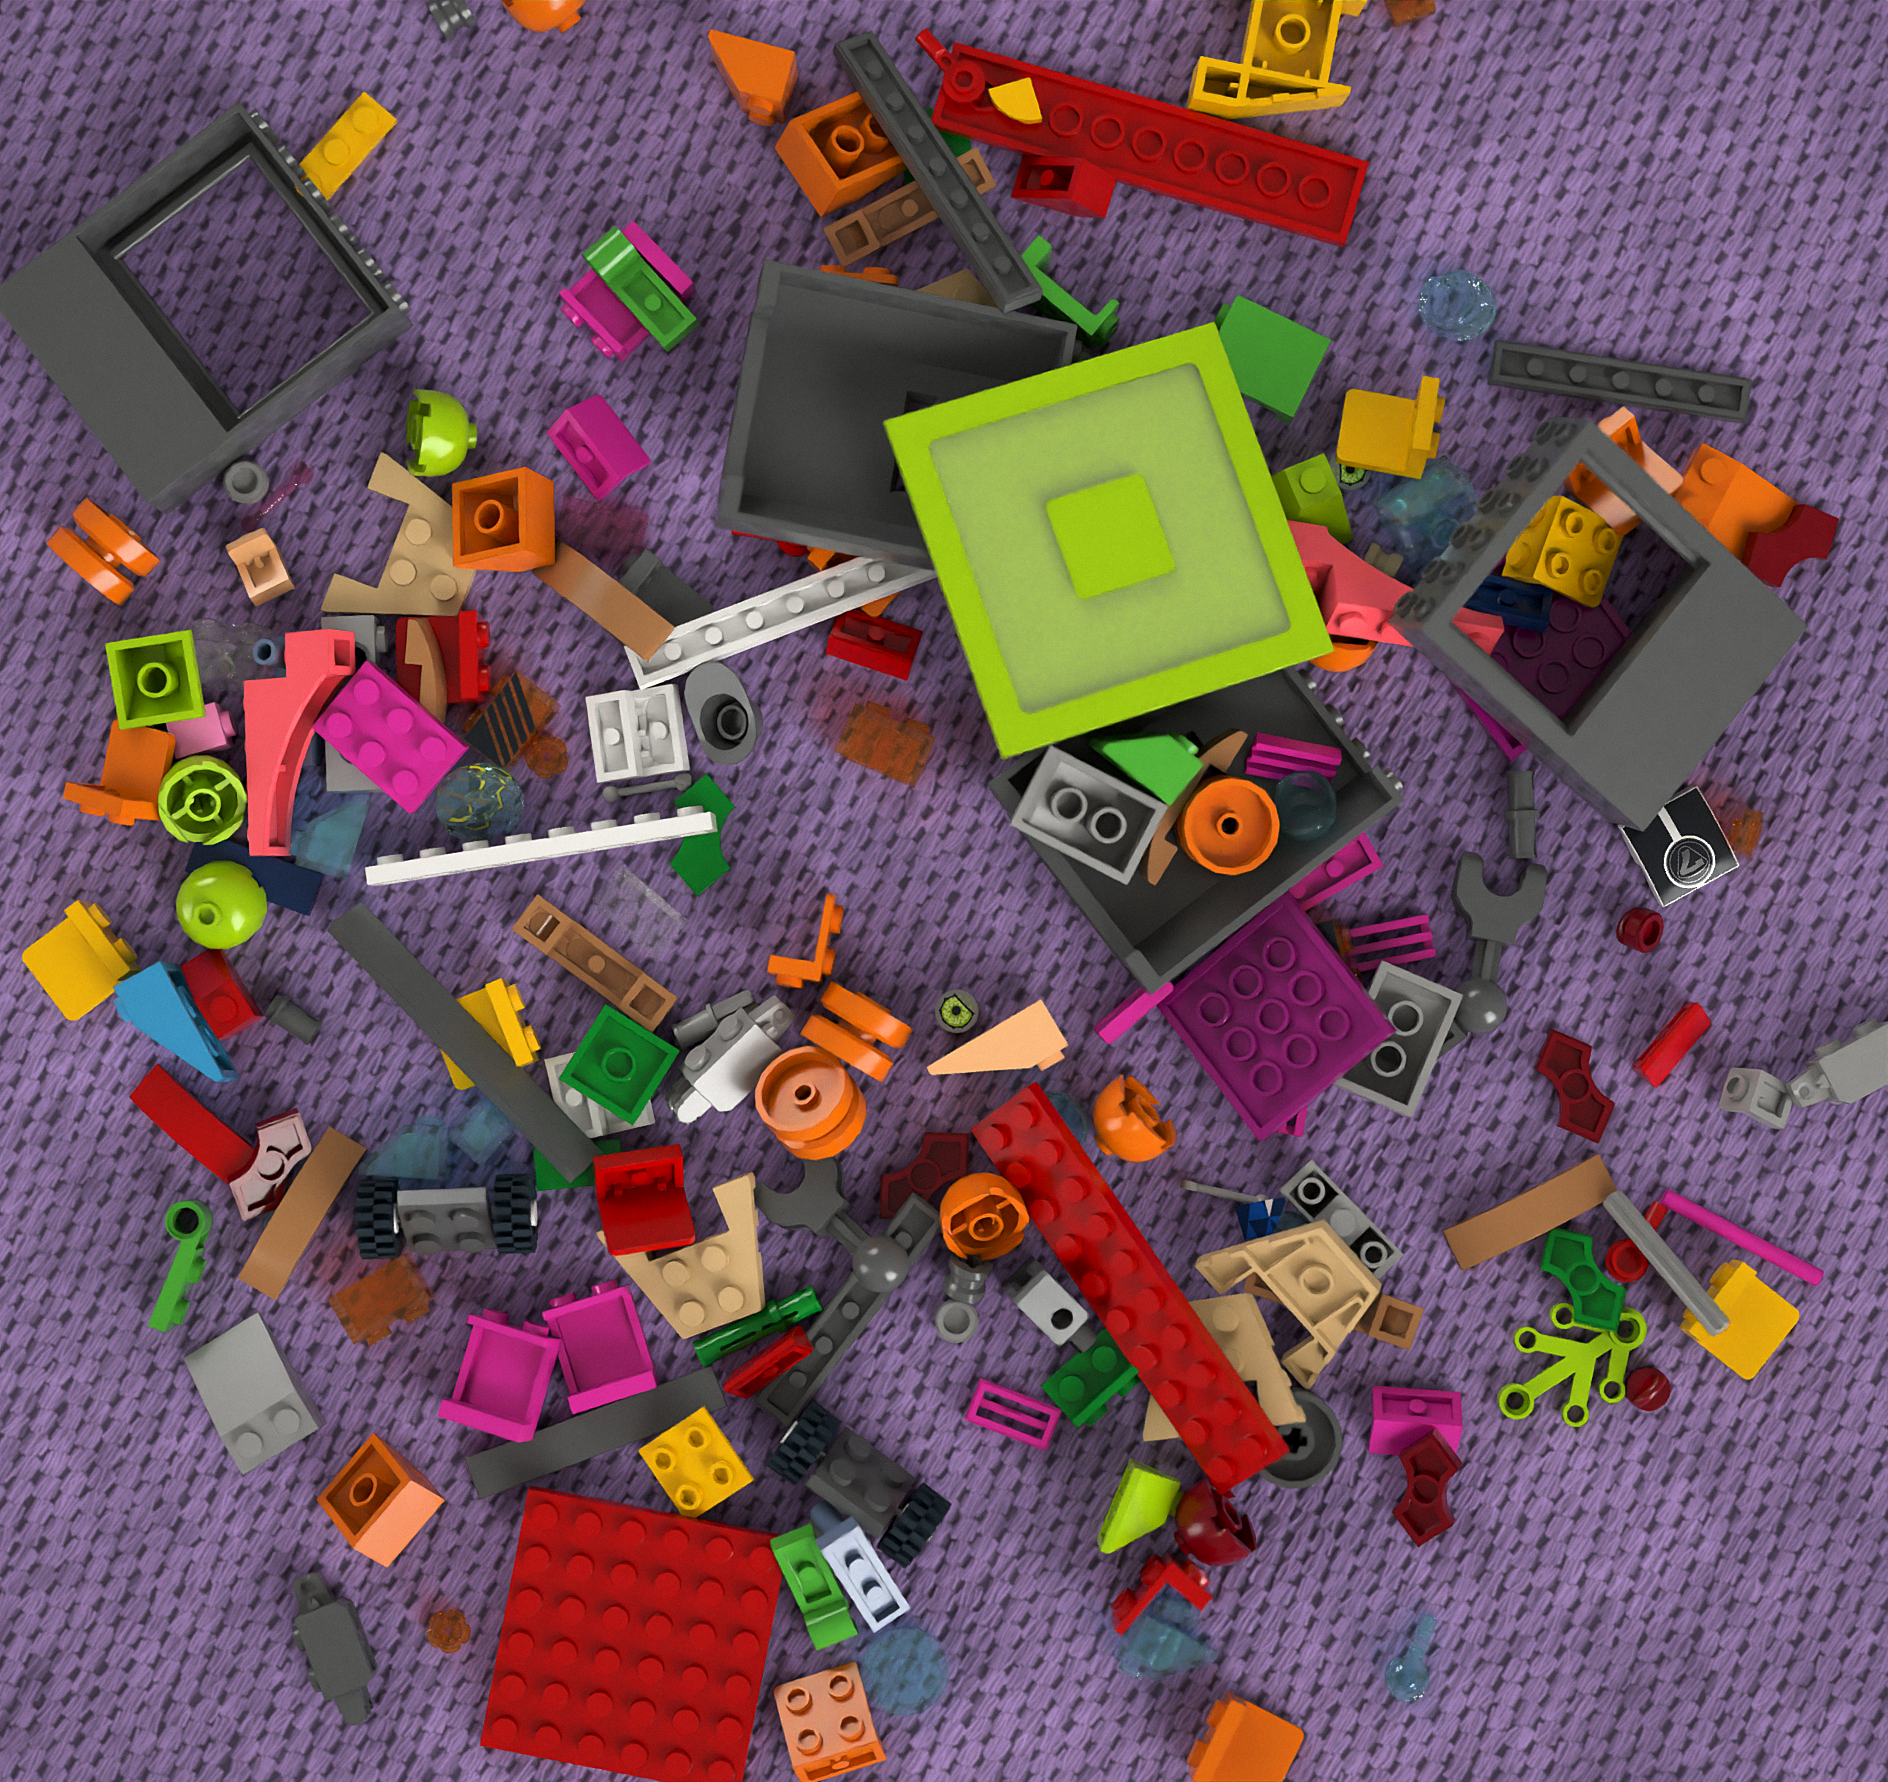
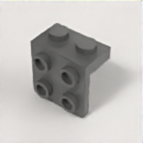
M647 548L641 555H638L636 552L633 553L619 571L623 577L618 583L674 627L714 612L711 603L667 569L661 560Z

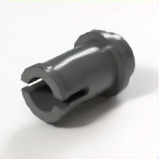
M278 994L264 1014L270 1020L269 1025L274 1027L277 1024L304 1041L306 1045H309L322 1027L323 1021L316 1019L291 1003L292 997L289 995L284 998Z

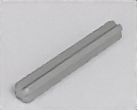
M1617 1190L1609 1195L1603 1202L1605 1209L1711 1336H1716L1724 1331L1730 1324L1728 1317L1621 1190Z

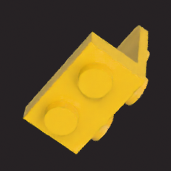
M1422 376L1415 400L1358 389L1348 390L1344 399L1335 457L1336 461L1345 466L1421 479L1427 458L1435 459L1439 445L1440 433L1433 432L1434 422L1440 423L1445 403V397L1438 396L1440 379Z
M1552 495L1507 551L1506 564L1501 576L1525 583L1542 584L1585 607H1597L1602 599L1624 535L1618 536L1612 528H1609L1605 522L1606 518L1564 496Z
M77 900L64 910L68 918L22 953L23 962L63 1015L71 1021H77L115 993L114 986L142 971L135 962L138 956L124 938L118 939L109 928L112 922L105 911L97 903L91 904L81 900Z
M500 978L485 984L486 987L456 999L515 1061L517 1067H524L539 1061L536 1051L541 1049V1045L532 1024L525 1025L520 1012L521 1009L525 1008V1004L516 984L510 985L508 979ZM441 1050L454 1086L459 1090H466L476 1086Z
M1732 1259L1729 1263L1724 1262L1715 1271L1710 1279L1712 1285L1707 1290L1708 1295L1730 1321L1729 1326L1720 1334L1711 1336L1687 1307L1682 1316L1685 1320L1678 1328L1741 1378L1749 1380L1758 1373L1798 1322L1800 1314L1795 1307L1755 1276L1757 1274L1755 1270L1743 1261Z

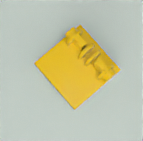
M705 1406L672 1428L665 1430L638 1450L681 1515L697 1518L754 1480Z

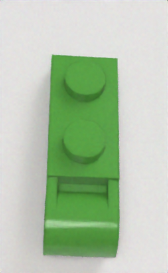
M612 227L581 254L593 271L667 353L700 325L697 318L641 258L634 246L617 227Z
M186 1200L175 1203L169 1208L165 1216L167 1231L172 1237L180 1240L181 1243L148 1323V1326L162 1332L172 1330L175 1324L181 1325L191 1304V1301L185 1299L191 1283L196 1285L199 1283L206 1268L207 1260L201 1257L205 1250L203 1246L213 1223V1215L210 1208L202 1201ZM186 1208L193 1209L199 1218V1224L193 1232L186 1231L180 1223L181 1213Z
M808 1524L773 1538L770 1542L773 1553L803 1614L812 1642L818 1651L858 1635L859 1632L855 1620L850 1617L847 1609L850 1607L837 1578L834 1576V1571L814 1541L818 1538L812 1524Z

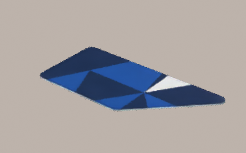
M1281 1197L1235 1206L1244 1240L1274 1234L1286 1206L1287 1198Z

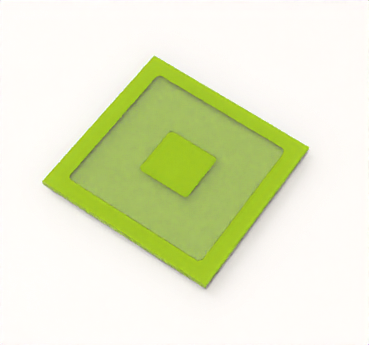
M1215 322L884 421L883 424L1002 759L1334 652Z

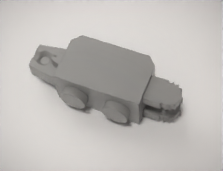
M773 995L749 1014L740 1007L733 1015L724 1018L718 1025L717 1030L702 1045L693 1048L688 1053L685 1061L678 1067L683 1076L672 1085V1089H668V1093H665L666 1097L664 1098L670 1111L673 1110L675 1112L676 1119L679 1122L682 1121L687 1125L690 1122L693 1123L694 1120H697L698 1116L701 1117L712 1105L719 1112L731 1111L757 1086L764 1070L775 1058L782 1055V1049L776 1042L796 1018L780 998Z
M1872 1018L1854 1027L1852 1032L1855 1036L1842 1043H1840L1838 1038H1835L1815 1048L1814 1051L1817 1056L1805 1062L1807 1069L1785 1085L1795 1106L1803 1108L1823 1100L1835 1105L1842 1103L1852 1104L1887 1085L1888 1021L1878 1023L1876 1018Z

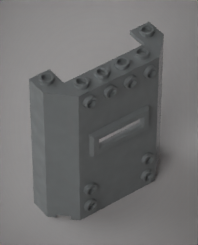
M765 259L757 284L753 312L751 311L719 485L717 498L719 506L714 527L935 571L909 495L906 492L896 491L899 467L883 424L884 421L909 414L911 402L932 407L1078 363L1082 341L1075 340L1077 325L1014 311L1002 314L1000 309Z
M1293 666L1286 667L1032 749L988 783V788L1008 812L1007 816L1011 820L1049 745L1152 797L1088 745L1093 737L1153 730L1167 735L1169 731H1172L1176 735L1178 733L1199 749L1209 740L1231 728L1241 730L1248 735L1225 773L1216 770L1212 766L1210 767L1216 774L1237 776L1252 782L1265 790L1276 805L1280 822L1277 844L1268 859L1252 871L1228 875L1215 873L1188 858L1176 841L1172 825L1164 840L1176 846L1178 850L1156 886L1140 877V862L1128 885L1018 829L1127 971L1133 974L1148 996L1155 993L1405 800L1399 793L1404 789L1399 779L1388 768L1382 771L1378 765L1374 768L1369 765L1367 761L1371 759V755L1358 738L1355 737L1352 740L1348 738L1341 729V726L1345 724L1343 718L1330 703L1324 706L1314 694L1318 687L1303 668L1297 672ZM1256 733L1341 749L1342 760L1339 766L1336 765V774L1334 778L1331 777L1329 790L1245 774L1244 762ZM1227 818L1222 822L1223 832L1229 830L1226 824L1229 823Z

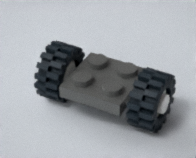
M532 1173L497 1175L494 1182V1206L490 1205L486 1187L400 1191L397 1179L361 1180L358 1183L359 1187H357L356 1192L358 1199H356L355 1205L357 1208V1213H355V1221H357L356 1237H358L359 1254L363 1260L399 1258L402 1251L403 1231L409 1252H419L426 1255L435 1254L439 1251L458 1250L476 1253L483 1249H497L499 1254L536 1252L538 1208L536 1202L537 1190H535L536 1183Z
M813 1401L799 1420L795 1421L785 1434L778 1449L766 1465L795 1486L815 1461L818 1466L805 1485L846 1516H853L858 1525L876 1538L886 1528L889 1521L893 1520L876 1547L903 1568H906L935 1533L952 1503L928 1485L922 1483L905 1505L901 1504L916 1478L846 1426L829 1449L826 1448V1444L842 1421Z

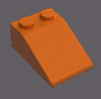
M858 91L790 120L774 147L820 217L858 201L907 169V166Z
M1704 443L1692 451L1680 474L1683 477V485L1673 497L1740 562L1750 532L1766 534L1775 531L1787 521L1793 507L1799 504L1741 462Z

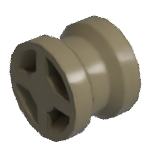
M1372 541L1362 560L1394 579L1404 556L1397 552L1388 554L1382 551L1379 544Z

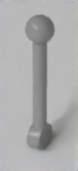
M682 773L673 780L624 788L607 786L603 790V798L605 801L613 803L619 797L677 788L680 791H686L693 786V781L690 774Z
M1182 1179L1180 1186L1183 1189L1247 1204L1270 1200L1265 1194H1259L1255 1197Z

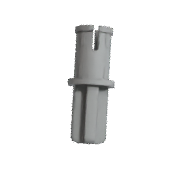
M744 990L714 1006L708 1003L705 1005V1010L671 1026L680 1046L685 1050L689 1046L711 1036L717 1030L720 1022L727 1016L733 1015L740 1007L749 1014L758 1005L753 994L749 990Z

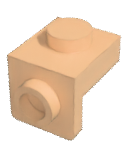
M265 528L247 533L226 545L228 555L237 566L249 598L256 607L295 588L282 555Z

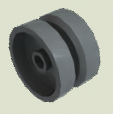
M1290 1386L1289 1388L1296 1404L1301 1405L1306 1422L1274 1426L1281 1437L1282 1435L1290 1434L1292 1428L1297 1430L1298 1437L1295 1442L1286 1443L1290 1449L1289 1452L1258 1473L1269 1483L1287 1489L1307 1488L1325 1479L1337 1465L1343 1447L1342 1430L1333 1410L1313 1392L1296 1386Z

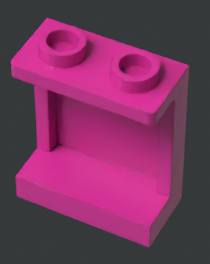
M634 221L621 231L637 250L641 258L682 303L696 292L694 282ZM593 269L589 270L570 290L564 287L558 293L565 304L560 308L561 312L577 328L584 323L595 334L590 341L607 359L614 354L623 362L651 335Z
M617 1279L592 1286L594 1295L577 1300L575 1292L551 1299L549 1301L552 1308L542 1312L544 1321L547 1320L550 1327L551 1335L562 1339L557 1355L570 1395L567 1399L572 1414L645 1392L660 1385L630 1285L626 1284L619 1287Z
M484 1308L483 1314H468L466 1323L473 1325L452 1399H442L438 1417L515 1442L532 1441L562 1339L548 1335L550 1327L525 1320L523 1326L508 1322L510 1315L498 1310Z

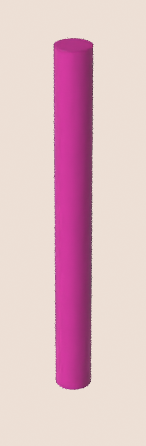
M1666 1189L1660 1200V1204L1814 1286H1817L1822 1279L1823 1270L1669 1189Z

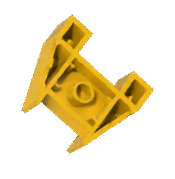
M1252 0L1240 64L1200 56L1193 70L1186 109L1224 120L1342 106L1350 94L1351 87L1328 82L1340 14L1359 16L1367 0Z

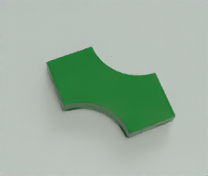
M707 774L676 799L674 803L678 809L703 806L704 813L712 812L715 814L718 832L683 837L680 850L669 863L698 897L731 869L721 849V832L727 817L736 808Z
M1557 1227L1549 1230L1540 1270L1555 1276L1568 1289L1574 1304L1573 1323L1617 1333L1627 1289L1608 1280L1598 1269L1592 1254L1593 1236Z

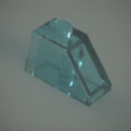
M361 794L307 822L304 831L296 828L288 854L296 856L294 865L346 880L372 796Z
M485 1096L452 1131L448 1138L477 1164L484 1166L493 1159L518 1129Z
M417 1116V1124H405L358 1166V1175L438 1180L451 1179L455 1126H443L444 1117Z
M1145 1609L1123 1633L1113 1652L1115 1659L1120 1662L1118 1668L1137 1680H1142L1144 1675L1153 1680L1214 1662L1218 1655L1215 1646Z

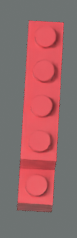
M1287 520L1313 593L1318 594L1320 611L1327 632L1414 647L1387 623L1395 613L1393 608L1396 602L1405 593L1414 589L1389 577L1359 558L1328 533L1326 526ZM1463 607L1451 620L1489 656L1504 631L1501 616L1477 612Z
M323 629L285 633L284 661L286 664V677L244 681L243 709L245 711L246 738L244 750L247 768L246 795L248 799L247 838L249 841V856H291V823L294 799L302 764L315 732L311 727L327 709L346 679L356 674L355 632Z

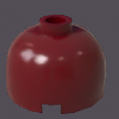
M1208 1477L1193 1484L1181 1497L1175 1511L1177 1531L1174 1532V1538L1178 1547L1185 1555L1192 1554L1197 1560L1209 1566H1228L1243 1560L1256 1550V1535L1248 1515L1245 1514L1240 1519L1234 1506L1227 1500L1235 1498L1231 1489L1220 1495Z

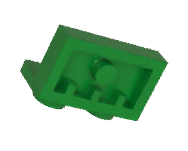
M1106 1327L1097 1333L1098 1338L1088 1350L1081 1354L1076 1352L1040 1385L1070 1418L1076 1428L1084 1422L1088 1427L1093 1425L1107 1412L1108 1408L1104 1405L1106 1401L1116 1392L1123 1397L1141 1380L1136 1375L1139 1370L1130 1364Z

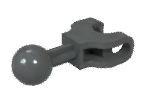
M1464 851L1458 859L1451 891V900L1456 911L1464 918L1467 925L1465 940L1476 941L1471 977L1455 990V992L1462 994L1463 997L1454 1018L1464 1030L1475 1034H1483L1496 1029L1506 1016L1507 999L1503 990L1496 984L1502 946L1509 947L1515 944L1517 930L1535 918L1542 910L1547 870L1544 865L1530 864L1521 872L1520 881L1515 893L1511 896L1500 897L1491 893L1483 883V860L1481 856L1475 852Z
M833 1156L819 1160L800 1158L805 1165V1178L800 1187L791 1193L778 1194L768 1188L763 1182L758 1181L755 1183L756 1188L753 1189L754 1204L769 1220L787 1230L800 1231L811 1229L824 1239L831 1234L853 1255L854 1275L858 1282L866 1289L874 1292H888L897 1288L906 1278L909 1269V1258L904 1247L897 1240L888 1236L871 1237L848 1215L854 1206L847 1200L844 1194L845 1176L843 1167Z

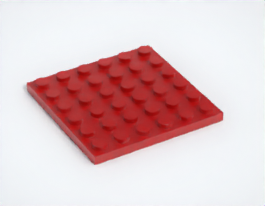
M530 1485L526 1497L480 1746L661 1782H742L783 1574L773 1553L770 1540L781 1536V1534Z

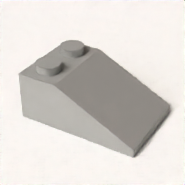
M1049 745L1009 825L1128 885L1168 806Z
M1381 960L1367 992L1397 1031L1332 1085L1398 1114L1412 1117L1463 995Z
M260 1312L255 1313L183 1358L220 1439L242 1475L252 1471L327 1424Z

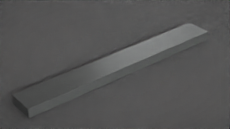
M873 31L835 43L833 55L1002 314L1041 300L1043 289Z
M362 902L331 924L327 931L569 1183L574 1181L593 1164V1157L603 1154L521 1067L516 1066L515 1061Z

